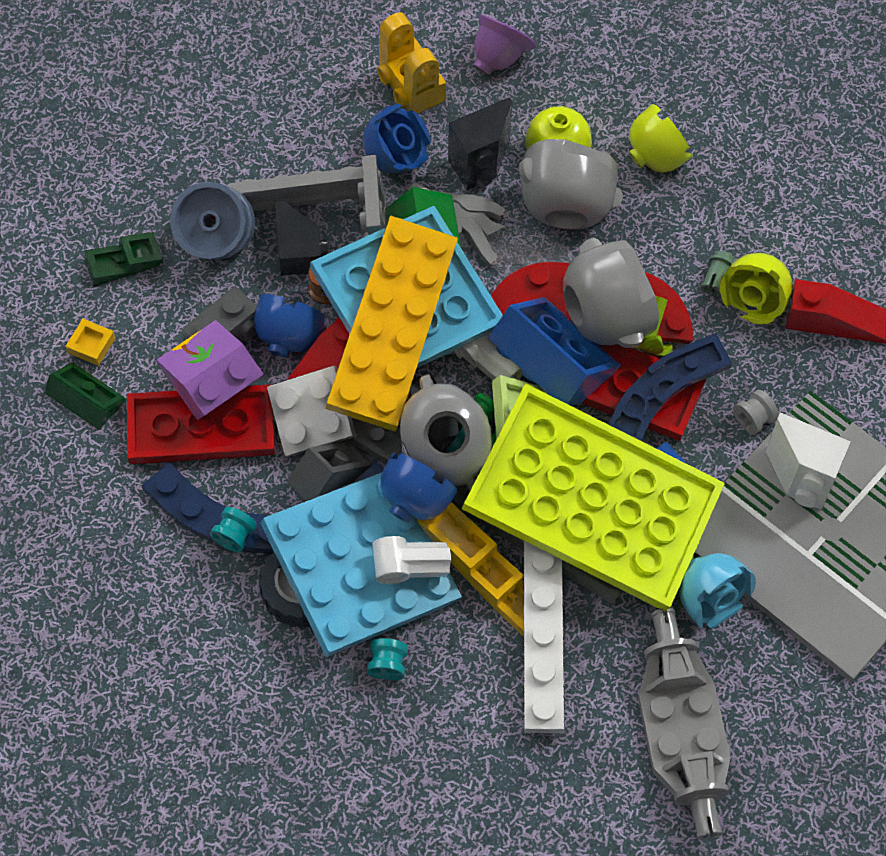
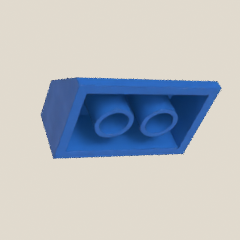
M545 297L509 305L488 337L497 346L496 349L500 355L512 360L522 369L524 377L531 382L537 383L548 395L570 406L582 403L621 366L598 344L584 338L574 323Z

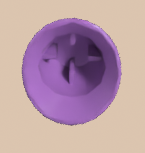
M481 14L478 16L480 27L474 41V51L477 57L474 65L486 74L490 75L493 70H503L511 66L523 52L536 48V43L521 31L491 17Z

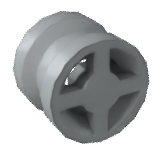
M759 389L750 394L748 401H741L733 407L736 420L751 435L759 433L765 423L771 424L779 416L774 401L767 393Z

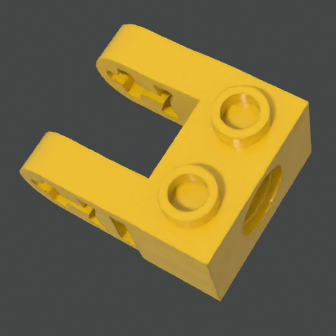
M394 13L387 17L380 26L379 66L377 67V73L381 82L384 85L389 84L391 86L396 103L403 105L400 108L405 107L407 111L413 110L417 114L446 101V81L439 73V62L428 48H422L414 37V27L404 13Z

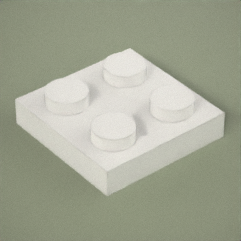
M331 366L267 387L286 457L305 453L311 447L357 437L352 417L325 409L338 367Z

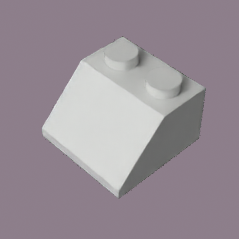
M780 413L766 453L786 495L794 498L802 506L815 507L822 510L851 441Z

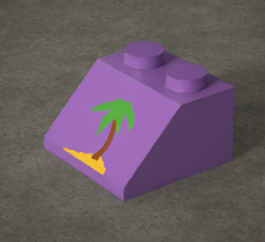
M216 320L156 360L197 420L264 375L245 346Z

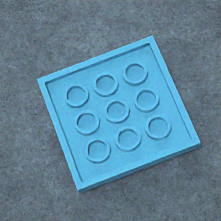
M435 206L403 219L453 236ZM386 228L311 261V271L349 334L351 333ZM458 243L455 246L417 368L491 333L503 316Z
M382 473L264 517L260 523L326 657L459 601L462 597L450 573L447 577L409 578L407 581L397 584H381L376 581L372 543L375 540L388 536H399L405 538L406 543L433 542L417 523V519L411 517L409 523L389 512L392 505L383 497L380 488Z

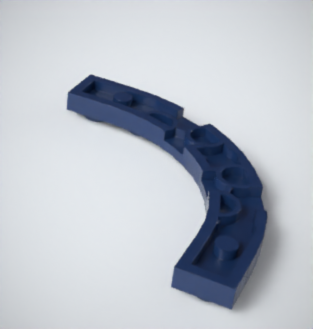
M717 333L685 345L665 355L647 368V371L627 389L617 404L609 425L642 441L655 415L671 398L699 381L730 369L732 362Z
M169 462L141 485L143 491L177 523L195 535L215 542L210 536V531L213 526L221 522V513L227 506L203 494ZM375 462L353 483L382 473L384 469ZM244 512L256 522L257 527L252 534L247 535L245 538L246 546L243 551L272 554L273 548L260 524L264 517L270 515Z

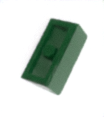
M73 362L50 374L45 389L46 395L98 430L106 424L127 399Z

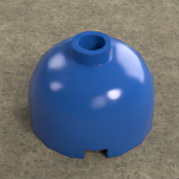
M399 104L387 106L375 114L367 122L362 137L366 156L376 155L377 169L394 175L407 173L421 167L429 157V154L426 155V146L431 144L428 129L421 117L413 110L407 112L405 109L400 108L403 105Z
M262 294L254 316V329L259 339L269 345L267 351L287 358L289 352L302 353L309 350L322 333L326 316L301 302L296 301V304L293 305L284 302L285 297Z
M395 452L392 453L381 475L380 488L383 497L392 505L389 512L409 523L411 517L425 521L441 515L451 504L458 490L447 479L441 485L433 477L436 473L434 470L401 453L399 456Z

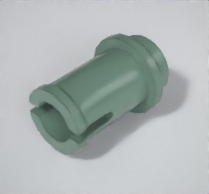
M716 251L714 255L709 257L708 263L710 267L700 288L702 292L711 294L712 289H715L713 296H721L719 291L720 282L734 262L733 255L725 251Z

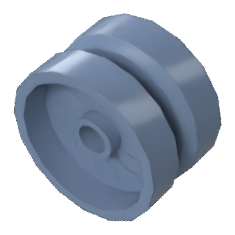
M202 182L193 184L180 193L172 206L170 225L173 237L179 246L192 256L210 260H223L235 257L247 247L254 234L255 217L253 208L246 197L234 188L213 182ZM212 215L216 218V224L211 227L213 222L210 219Z

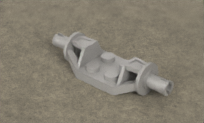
M669 608V610H666V615L663 614V609H658L651 613L658 643L651 645L644 651L646 661L648 662L638 694L652 772L672 793L675 804L692 806L697 839L706 840V835L708 834L710 839H714L723 835L715 801L729 794L728 786L725 782L731 758L715 683L697 654L696 641L680 638L675 609ZM659 663H662L663 676L659 678ZM679 771H684L689 787L685 788L678 774Z

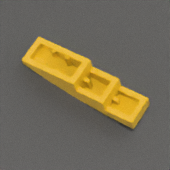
M452 502L441 515L434 519L425 521L417 519V523L433 542H446L451 552V563L510 625L524 636V575L497 551V543Z

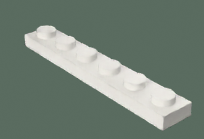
M524 541V733H564L562 560Z

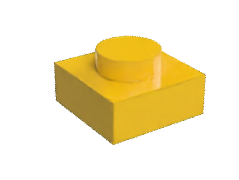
M82 318L65 347L68 354L99 366L116 337L113 330Z

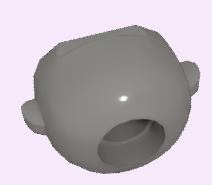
M547 139L531 145L525 152L524 159L519 163V173L522 179V197L525 206L536 220L548 226L565 230L589 228L604 219L610 210L618 207L622 201L623 193L620 188L616 187L618 177L617 162L607 153L565 139Z
M596 238L586 240L580 246L578 256L568 266L563 279V294L569 316L580 334L595 344L607 346L619 344L626 348L638 347L644 337L652 334L657 329L659 311L654 291L636 252L625 240L602 244Z
M427 374L419 379L421 390L413 394L404 405L400 426L402 454L434 470L436 473L433 477L441 485L447 479L455 487L465 485L471 491L492 449L491 428L487 416L481 406L468 393L453 384H433L430 375ZM444 417L453 418L463 427L465 434L464 442L455 452L442 453L434 449L430 444L428 432L432 423Z

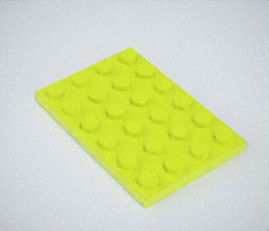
M525 383L463 504L462 510L666 612L672 605L725 483Z

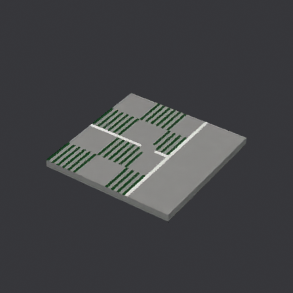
M809 391L788 416L851 441L822 510L815 507L802 506L794 498L786 495L766 453L772 435L771 432L724 482L723 489L693 556L697 558L709 554L723 553L733 556L744 563L754 573L756 585L751 596L746 591L743 596L847 680L852 682L886 643V447L812 391Z

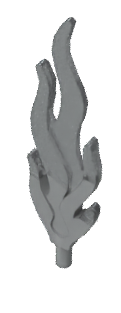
M416 181L410 187V189L416 187L430 190ZM451 194L462 251L468 252L469 245L464 238L465 235L470 239L481 259L496 272L509 276L519 270V268L506 262L526 267L531 264L550 262V260L571 263L574 259L562 245L544 234L504 226L488 219L487 217L493 218L507 225L519 227L524 225L523 217L511 213L494 201L475 195Z

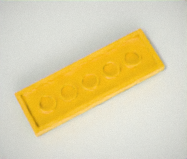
M390 215L325 409L396 432L455 250L457 237Z

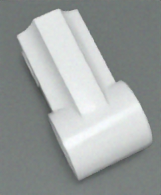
M491 333L454 350L458 358L461 359L463 357L470 363V368L478 367L492 380L499 375L520 380L523 375L520 367L512 360L498 353L497 346L488 339Z
M388 536L379 538L372 543L375 576L378 583L397 584L407 581L409 578L447 577L450 573L451 552L446 542L406 543V539L403 537Z

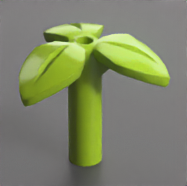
M655 296L659 311L657 329L652 334L644 337L640 346L633 349L642 350L652 355L664 356L672 352L673 346L672 344L663 345L662 338L657 333L668 300Z

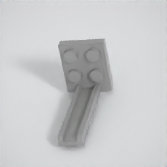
M376 155L362 156V167L348 166L339 170L311 171L307 174L278 175L274 178L246 179L241 182L229 183L230 187L246 197L253 211L276 209L275 200H283L292 207L359 198L360 203H363V212H360V225L362 233H365V237L387 227L385 211L386 194L385 189H382L380 170H377Z

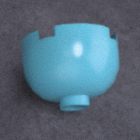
M715 553L697 557L690 561L680 584V600L683 608L698 627L703 628V624L706 623L709 628H713L740 611L744 605L739 600L743 597L745 591L750 596L752 595L756 585V578L754 573L744 563L733 556Z

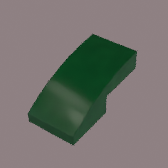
M154 232L121 236L119 245L85 250L84 260L93 286L140 273L163 263V257Z

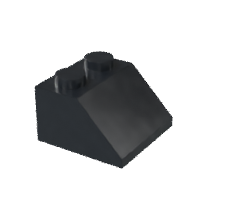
M510 97L449 122L448 161L466 190L474 187L483 188L489 185L498 175L510 142L513 105Z

